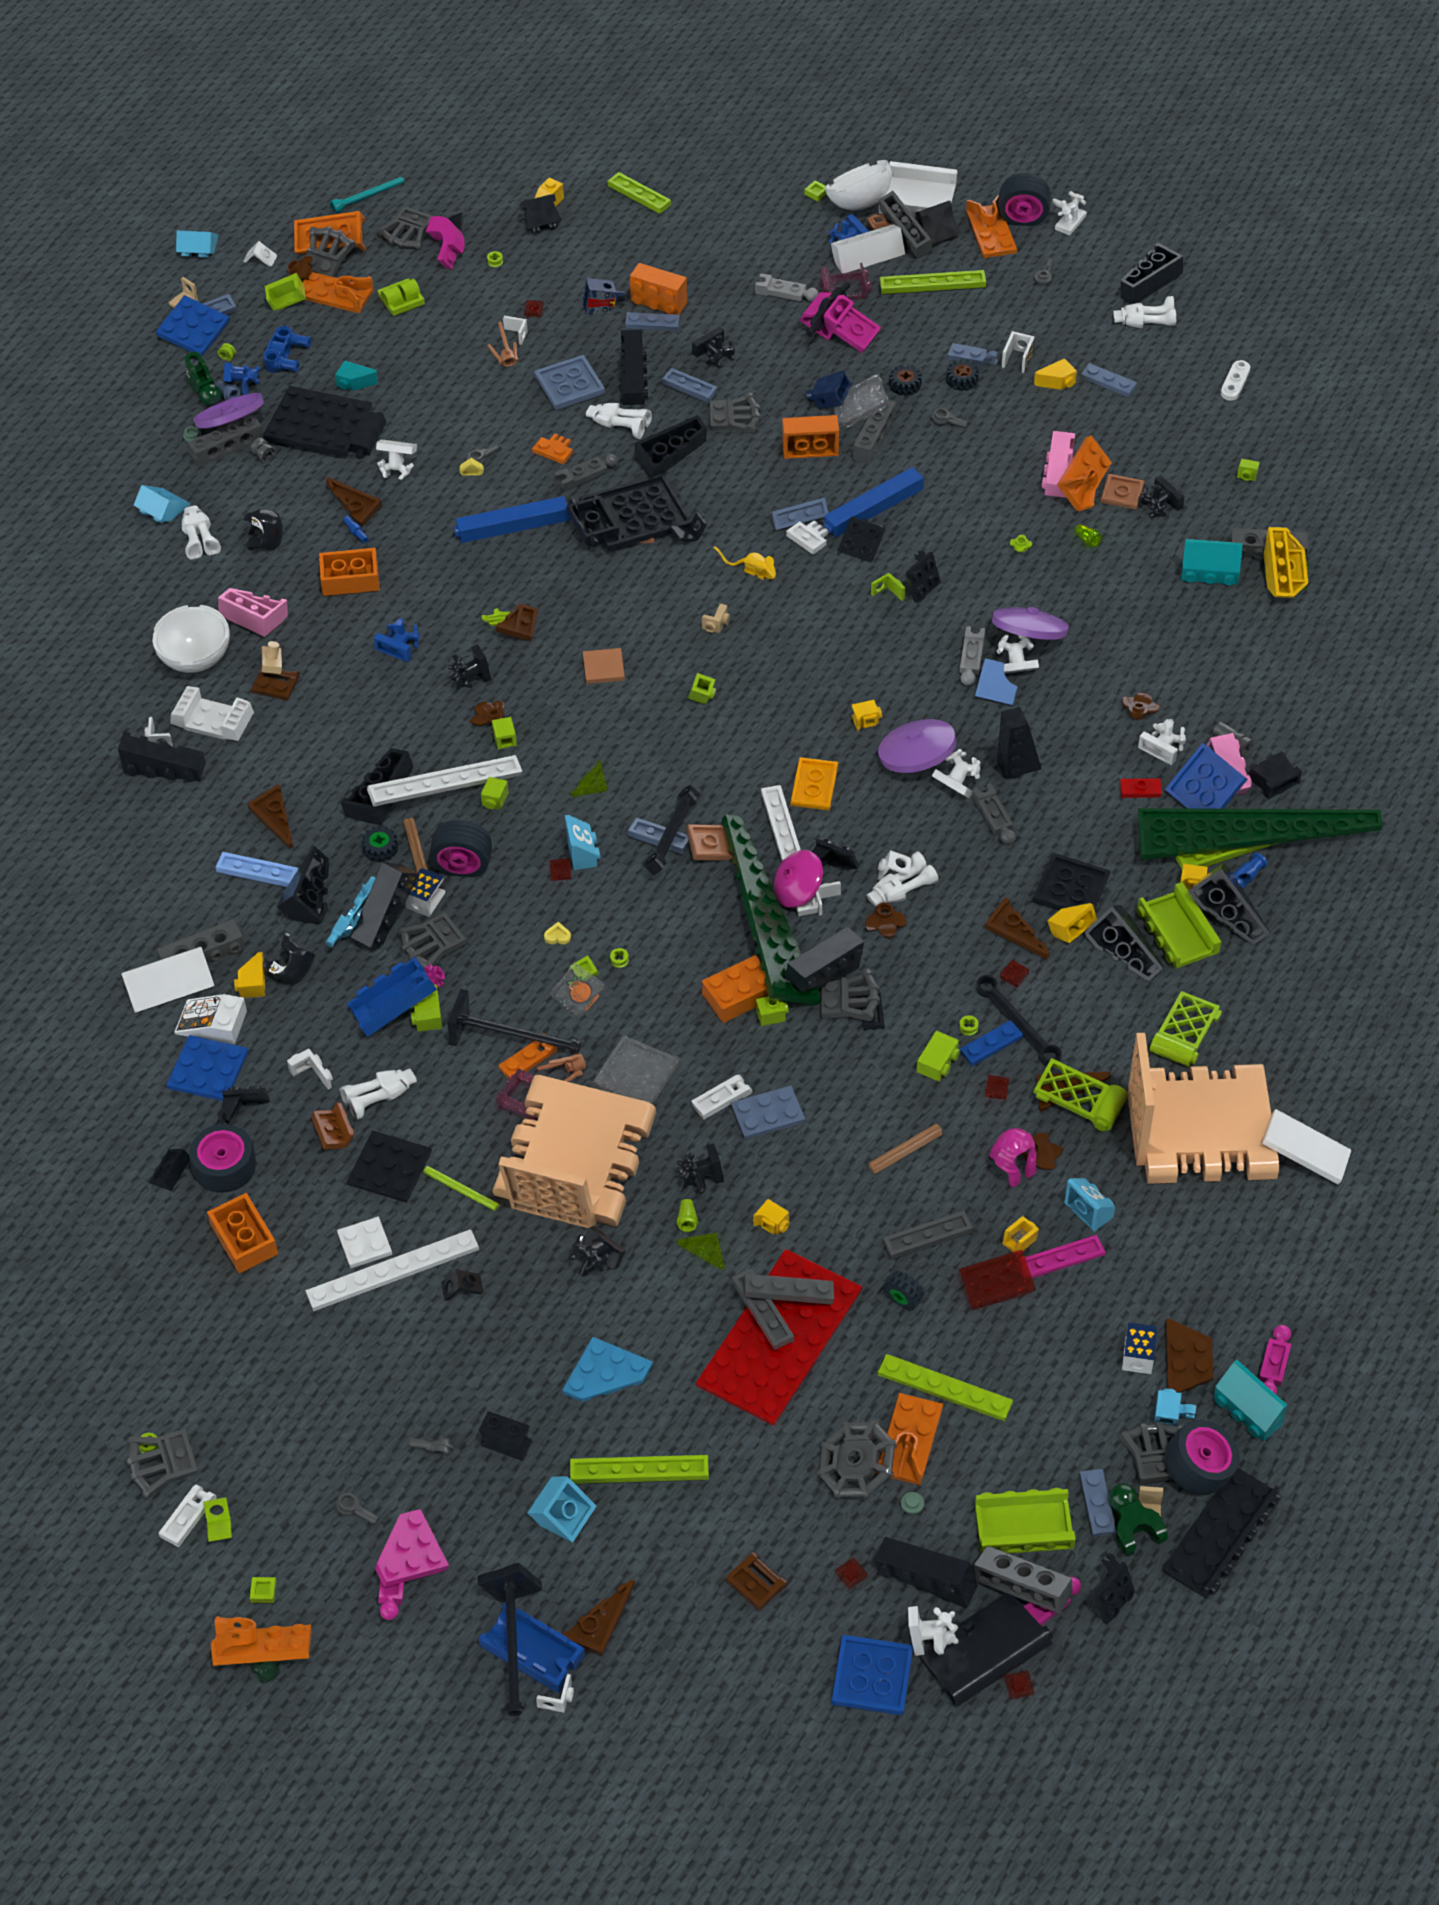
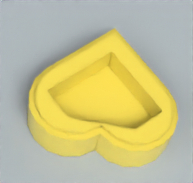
M473 458L460 465V474L462 476L482 475L484 473V466Z
M557 922L546 930L544 939L548 944H567L571 940V933L562 924Z

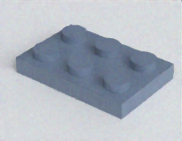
M792 1086L731 1102V1108L744 1140L805 1123V1117Z

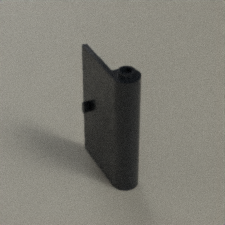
M1005 1593L958 1624V1628L954 1632L958 1643L954 1644L952 1642L947 1644L944 1654L939 1655L934 1650V1641L924 1647V1655L918 1656L943 1684L946 1694L954 1705L958 1707L1052 1645L1051 1639L1053 1635L1048 1627H1042L1013 1595Z

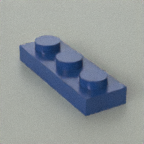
M1010 1020L960 1048V1054L971 1066H974L1022 1039L1023 1033Z

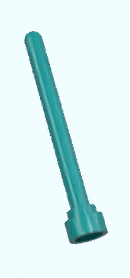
M396 178L343 200L337 198L329 202L332 211L335 209V214L342 212V209L347 205L404 183V178Z

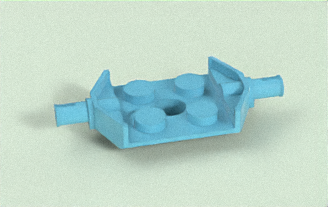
M371 876L366 885H362L361 891L353 902L355 906L348 912L346 917L340 916L331 931V935L325 941L327 946L333 947L336 940L342 939L341 937L350 936L360 917L375 877Z

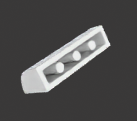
M895 224L831 243L835 264L842 274L905 255L901 228Z

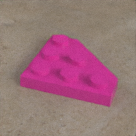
M421 1509L400 1514L375 1566V1570L384 1587L440 1573L449 1567Z

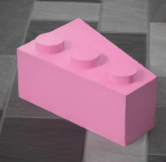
M1053 431L1051 449L1047 451L1046 456L1048 464H1045L1044 475L1047 477H1043L1042 488L1045 489V495L1066 497L1057 486V483L1073 459L1075 433Z
M229 588L218 597L219 612L224 618L263 637L268 635L288 616L286 599H281L280 601L272 600L267 595H264L263 598L253 596L252 592Z
M1233 733L1210 738L1207 746L1248 779L1235 796L1247 794L1252 782L1250 776L1245 771V760L1240 756L1239 741L1235 739Z

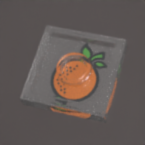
M574 962L549 995L581 1018L607 986Z

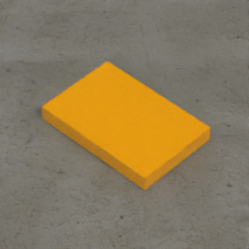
M799 757L790 806L830 811L838 762Z

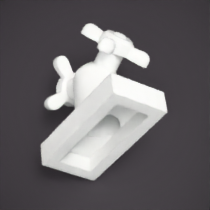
M1072 191L1069 192V195L1072 196V202L1067 204L1065 200L1053 199L1052 201L1054 206L1062 209L1058 216L1063 215L1055 225V230L1067 235H1071L1087 215L1086 211L1078 208L1079 202L1083 205L1086 204V201L1083 200L1084 196L1074 194Z
M382 439L378 441L376 450L389 451V463H385L384 459L377 463L380 471L383 473V477L386 478L388 477L387 475H391L389 471L391 469L399 470L402 473L398 478L400 480L409 475L414 465L412 463L406 467L403 465V453H415L417 451V444Z
M1008 635L1002 637L998 644L997 653L1000 654L1003 649L1008 651L1009 663L1004 665L1005 674L1039 668L1038 660H1024L1023 648L1026 647L1028 650H1031L1034 647L1028 637L1019 635L1018 638L1021 641L1012 644L1006 642Z
M1166 719L1164 723H1154L1153 727L1156 731L1152 735L1143 732L1140 735L1138 748L1172 765L1176 761L1178 749L1171 745L1173 742L1179 743V751L1183 750V744L1186 741L1185 728L1181 727L1180 735H1174L1172 733L1174 724L1172 719Z
M958 749L946 758V761L950 760L951 764L954 762L956 764L950 774L946 776L940 771L935 770L932 777L970 798L972 791L963 786L962 783L966 776H975L976 779L980 778L981 762L972 757V764L962 761L961 757L967 754Z
M918 1606L908 1607L909 1629L915 1656L924 1655V1640L934 1639V1650L939 1655L944 1654L947 1644L952 1642L954 1644L958 1643V1639L954 1634L958 1626L951 1623L955 1612L951 1611L948 1614L941 1612L936 1607L933 1611L938 1616V1620L922 1621Z

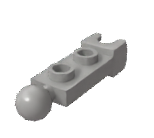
M760 274V282L755 284L756 294L771 295L796 301H802L803 297H806L808 301L813 302L819 294L815 288L806 290L805 284L772 278V275Z
M966 627L960 664L961 682L966 686L974 684L976 680L975 674L979 675L985 628H981L978 634H973L971 627Z

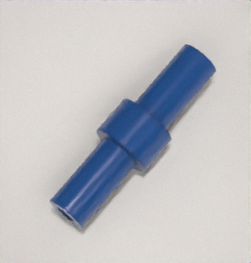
M345 516L343 521L349 527V531L354 536L356 535L362 543H367L369 538L363 533L361 526L358 523H354L349 516Z

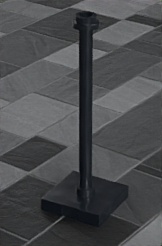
M460 989L447 1022L449 1045L453 1046L458 1045L464 1027L471 1025L570 1049V1054H578L581 1047V1041H578L576 1038L573 1041H568L469 1017V991Z
M515 1563L477 1576L479 1586L499 1602L506 1601L510 1702L505 1705L509 1716H519L524 1709V1704L519 1702L515 1599L542 1591V1582L520 1563Z

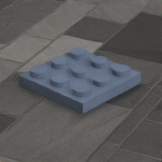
M584 355L534 371L535 378L555 410L605 394L604 386Z

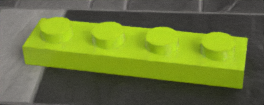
M620 172L608 180L610 188L659 214L671 206L670 199Z

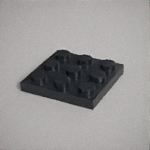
M1053 853L1034 893L1032 902L1056 910L1091 903L1095 910L1110 877L1111 870Z
M372 1130L347 1180V1185L407 1203L432 1153V1148Z

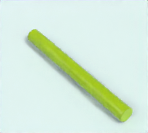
M429 1166L425 1167L424 1174L489 1209L496 1211L500 1206L499 1203Z

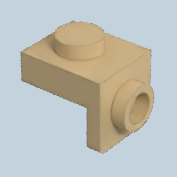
M720 604L714 617L703 615L702 629L708 632L720 633L724 624L727 625L730 619L727 605Z

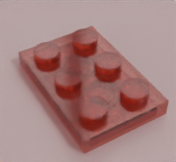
M1023 1250L959 1269L972 1310L1036 1291Z

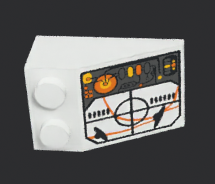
M223 994L188 999L175 1034L183 1036L192 1035L235 1045L247 1013L244 998Z

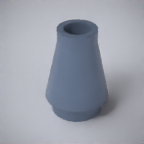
M218 381L215 384L220 388L225 400L240 396V391L236 385L223 381Z

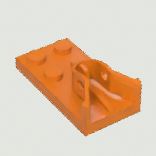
M997 195L993 204L989 206H981L980 203L972 200L966 201V215L983 258L1017 253V247L1008 224L999 212V195Z
M360 211L294 220L295 253H308L311 227L326 228L327 226L332 227L335 231H343L344 235L355 241L354 247L362 249L363 252L366 251V247L362 243V224L365 222V217ZM317 235V249L324 235ZM331 237L325 251H330L335 239L334 237ZM342 241L338 249L344 248L345 244Z
M312 272L308 278L303 280L306 295L304 300L355 313L361 312L374 291L370 276L357 278L341 276L335 278Z
M1092 435L1085 438L1057 483V486L1077 511L1089 509L1095 505L1096 489L1112 464Z
M899 1393L887 1433L897 1444L894 1450L892 1468L894 1474L889 1478L921 1486L943 1409L942 1403ZM885 1452L881 1453L879 1464L882 1466L884 1465Z
M219 1616L215 1618L216 1637L211 1641L213 1666L309 1658L312 1637L311 1625L295 1624L286 1627L271 1626L269 1628L257 1629L256 1623L249 1618H222ZM238 1622L241 1626L235 1627L234 1623Z

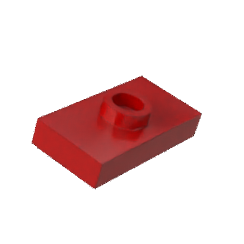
M1160 778L1120 779L1121 798H1158L1162 796Z

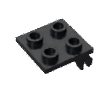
M851 516L837 551L872 563L886 528L881 524L878 526L870 523L867 519L863 518L861 520Z
M918 551L919 555L914 554L918 562L906 571L912 597L916 603L941 583L934 555L931 551L925 554V551Z
M816 839V846L811 852L820 858L822 866L835 860L856 869L858 868V862L851 848L836 846L834 842L828 839Z
M259 1085L250 1086L249 1089L230 1087L228 1090L222 1091L223 1103L222 1109L218 1112V1118L222 1124H225L227 1119L229 1124L232 1125L243 1104L270 1102V1097L266 1089Z
M1111 1553L1106 1554L1107 1559L1110 1561L1102 1559V1563L1108 1571L1106 1574L1108 1579L1094 1594L1102 1621L1106 1625L1118 1616L1120 1609L1126 1602L1131 1601L1135 1593L1127 1564L1123 1561L1121 1564L1117 1562L1115 1555Z

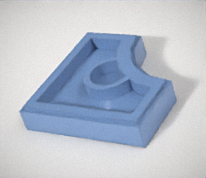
M985 658L975 694L976 697L1013 706L1018 686L1010 683L1006 678L1004 663Z

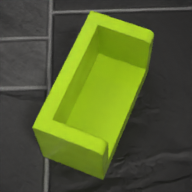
M297 273L265 286L266 300L274 311L306 299L304 284Z

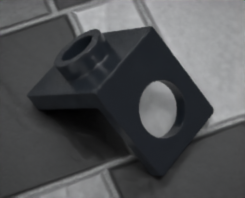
M699 513L694 515L689 528L671 526L670 530L678 541L695 542L700 539L707 523ZM697 520L700 522V529L698 531L695 528Z
M455 1269L441 1282L444 1301L450 1300L459 1290L478 1295L484 1293L480 1274ZM452 1280L453 1287L452 1290L448 1292L449 1282Z

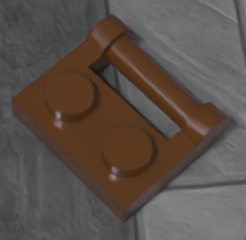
M260 667L259 674L251 691L254 694L288 701L300 677V672L282 670L281 674L262 672V667ZM266 675L277 676V677L286 678V679H290V680H289V682H288V681H283V680H279V679H274V678L266 677Z
M752 1552L726 1577V1582L759 1611L789 1584L788 1580L784 1577H779L763 1563L756 1552ZM754 1566L774 1585L770 1587L750 1567Z

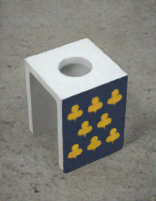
M1012 331L1003 350L1002 368H1005L1013 350L1025 352L1022 360V373H1025L1034 353L1035 337ZM1019 340L1025 341V342L1027 343V346H1026V347L1020 346V345L1018 344V341H1019Z
M421 868L418 871L420 876L405 904L407 909L430 917L445 894V890L438 888L444 877Z
M1128 1323L1122 1370L1146 1374L1152 1373L1157 1336L1156 1326Z

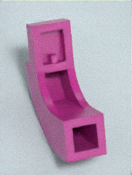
M432 216L426 232L434 240H443L437 260L445 268L453 269L457 254H463L464 236L449 219L442 216Z

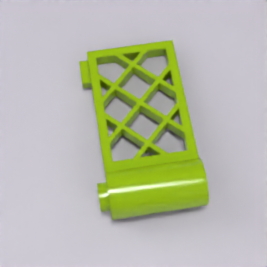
M1181 991L1159 1032L1155 1034L1149 1051L1187 1067H1190L1191 1064L1195 1065L1199 1057L1197 1050L1212 1022H1217L1222 1014V1011L1219 1010L1220 1006ZM1182 999L1191 1001L1193 1006L1183 1007ZM1207 1007L1213 1011L1210 1014L1203 1015L1200 1009ZM1196 1010L1198 1016L1189 1018L1187 1012ZM1182 1014L1185 1020L1175 1021L1173 1016ZM1202 1022L1204 1027L1195 1029L1192 1023ZM1188 1025L1190 1031L1181 1032L1179 1026ZM1174 1028L1177 1034L1171 1035L1166 1033L1165 1030ZM1194 1035L1196 1039L1195 1044L1186 1041L1185 1037Z
M1052 1058L1033 1092L1037 1094L1036 1098L1046 1103L1049 1100L1091 1120L1094 1127L1099 1131H1108L1112 1128L1128 1097L1127 1091L1121 1086H1109ZM1052 1066L1061 1070L1062 1075L1053 1077L1050 1071ZM1076 1077L1080 1079L1082 1084L1072 1086L1069 1078ZM1065 1080L1068 1088L1058 1089L1055 1082ZM1051 1083L1054 1091L1047 1092L1041 1089V1086ZM1095 1086L1102 1091L1100 1094L1091 1095L1089 1087ZM1084 1089L1087 1097L1078 1099L1075 1091ZM1070 1092L1073 1100H1063L1061 1094ZM1090 1102L1092 1106L1091 1112L1082 1109L1080 1103Z

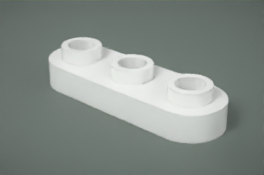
M1243 360L1233 363L1221 389V396L1224 399L1235 400L1239 397L1250 372L1249 363Z

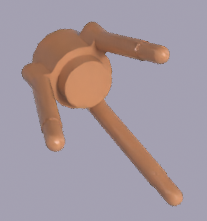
M498 322L505 349L502 350L499 356L490 344L487 346L497 358L499 365L503 364L505 367L515 365L519 361L517 357V343H513V351L509 349L502 322Z
M578 1053L570 1057L551 1060L548 1064L537 1067V1070L565 1065L566 1070L573 1074L564 1081L570 1082L574 1078L583 1075L581 1070L586 1069V1064L583 1056Z

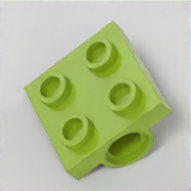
M408 278L377 290L379 298L393 316L425 304L415 279L410 280Z

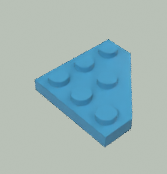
M592 1337L565 1384L562 1394L584 1402L591 1400L593 1397L603 1394L607 1395L631 1385L641 1384L650 1372L653 1361Z

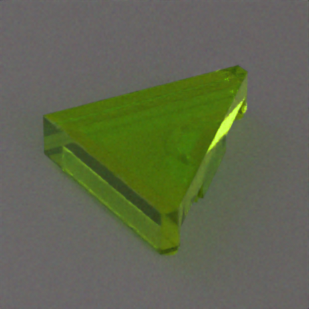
M597 761L594 768L588 771L582 778L577 788L571 791V797L608 791L601 761Z
M717 1233L677 1239L678 1246L718 1269L725 1270Z

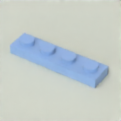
M222 852L216 865V872L285 887L288 886L298 870L297 867Z

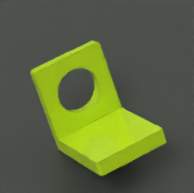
M890 573L871 583L872 596L889 588L900 600L905 599V587L900 580L893 577ZM883 582L882 586L876 590L877 585Z
M227 1498L204 1501L208 1541L231 1538V1518ZM214 1505H220L224 1510L221 1514L214 1515L210 1512V1508Z

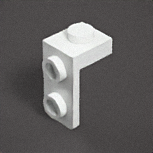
M310 1049L295 1054L287 1060L289 1071L293 1077L312 1067L327 1089L332 1088L331 1080L333 1078L330 1071L321 1066L322 1062L317 1054L313 1055Z

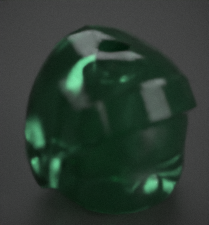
M276 1661L255 1662L252 1665L254 1673L259 1681L263 1683L274 1680L280 1674V1668Z

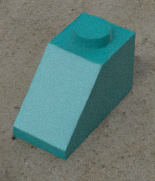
M344 361L335 374L336 385L342 390L355 391L378 383L377 370Z

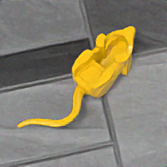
M713 547L726 564L737 566L744 562V572L753 576L758 575L757 577L762 580L764 578L774 579L776 576L774 559L771 556L764 558L758 553H750L745 558L735 563H730L717 547Z

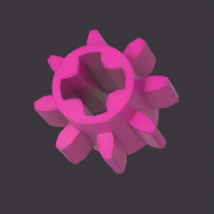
M430 964L424 968L433 984H437V988L444 985L442 980L445 978V975L440 967H433Z

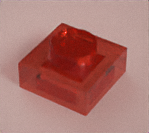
M526 300L524 316L542 317L544 301Z
M570 858L550 860L551 881L572 879Z
M1011 960L1001 972L1000 978L1018 988L1029 975V969Z
M988 1075L985 1097L1006 1100L1009 1078Z
M854 1557L835 1569V1574L848 1590L868 1578V1574Z
M1028 1670L1005 1675V1682L1011 1700L1034 1695Z

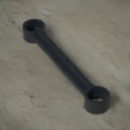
M692 785L686 786L678 794L677 799L679 803L654 853L643 864L652 875L660 872L666 865L664 857L689 807L700 796V793Z
M991 975L980 976L977 980V993L982 997L989 998L1009 1021L1011 1020L1023 1033V1036L1040 1053L1041 1063L1047 1067L1050 1060L1046 1059L1044 1054L1049 1052L1058 1055V1058L1055 1060L1061 1062V1049L1053 1044L1048 1045L997 989L998 982L996 978ZM990 983L994 988L985 990L980 985Z

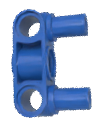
M288 326L278 327L263 355L265 369L271 373L282 370L298 372L299 361L290 360L287 357L291 347L302 346L310 348L311 337L297 335Z

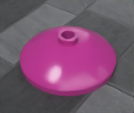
M799 850L787 856L780 863L773 879V891L777 896L779 904L787 908H798L813 898L820 887L823 877V866L820 858L811 851Z

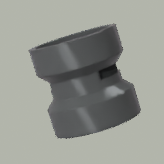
M257 438L250 448L251 452L264 463L274 458L276 454V449L263 438Z

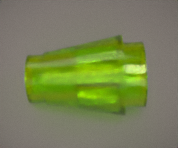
M1082 524L1077 525L1075 528V534L1088 547H1096L1100 544L1102 535L1098 530Z

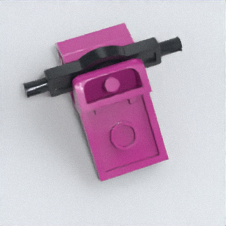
M844 282L841 287H836L832 293L820 292L800 318L801 322L810 327L806 331L807 335L812 337L817 332L829 341L832 335L836 334L863 353L881 327L852 307L854 302L847 298L846 291L851 286L850 283Z

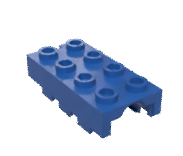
M416 957L404 965L402 962L391 968V974L385 976L383 973L373 980L375 985L370 988L367 985L356 992L358 996L347 1003L367 1037L437 990Z
M505 1601L502 1606L503 1611L499 1615L496 1624L486 1634H481L478 1639L479 1645L508 1663ZM516 1608L518 1669L559 1693L565 1684L570 1668L575 1671L584 1658V1648L541 1621L531 1617L521 1609Z

